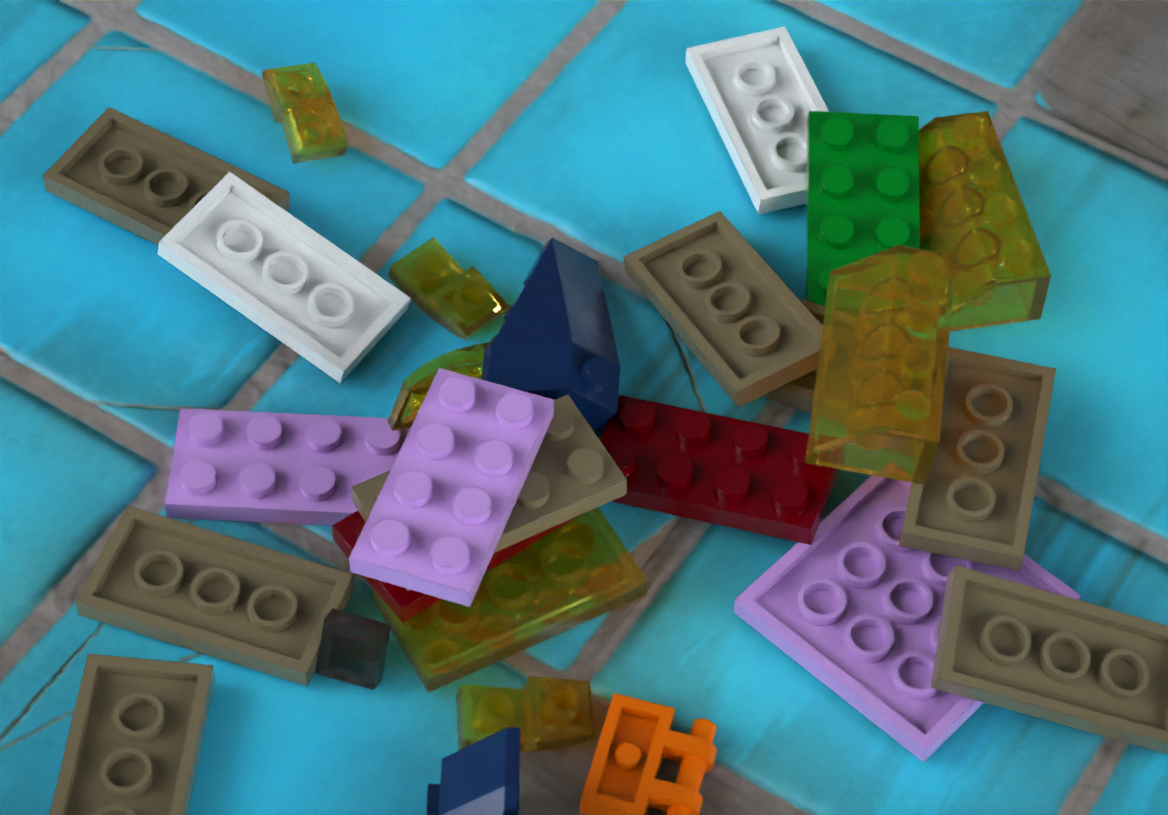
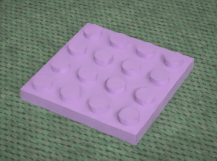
M892 457L820 522L812 545L796 543L735 599L734 613L924 763L984 703L931 688L947 576L950 571L958 565L1080 601L1082 596L1025 554L1020 571L899 546L914 472Z

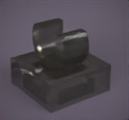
M332 608L323 622L316 674L375 690L383 678L391 625Z

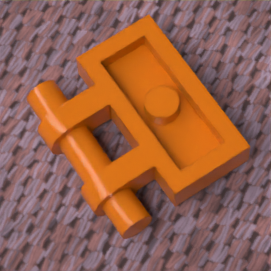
M614 693L580 798L579 813L585 815H646L648 807L661 810L665 815H699L703 804V797L699 791L704 773L712 770L717 754V748L713 744L717 726L709 720L696 719L692 723L689 734L673 731L671 729L674 722L675 708ZM662 759L675 761L680 766L675 783L657 779Z

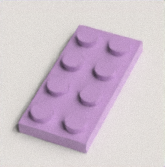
M439 368L350 554V572L470 607L554 416V399Z
M180 408L165 498L166 516L179 519L332 526L358 511L352 501V486L391 470L415 419Z

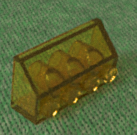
M988 111L935 117L919 129L920 300L932 334L1040 319L1051 274Z
M897 245L830 271L805 463L925 484L940 440L957 255Z

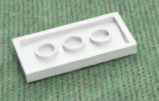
M786 27L686 48L685 63L758 215L806 204L809 111L829 112Z
M231 172L159 241L157 253L159 256L340 384L407 311L411 299Z

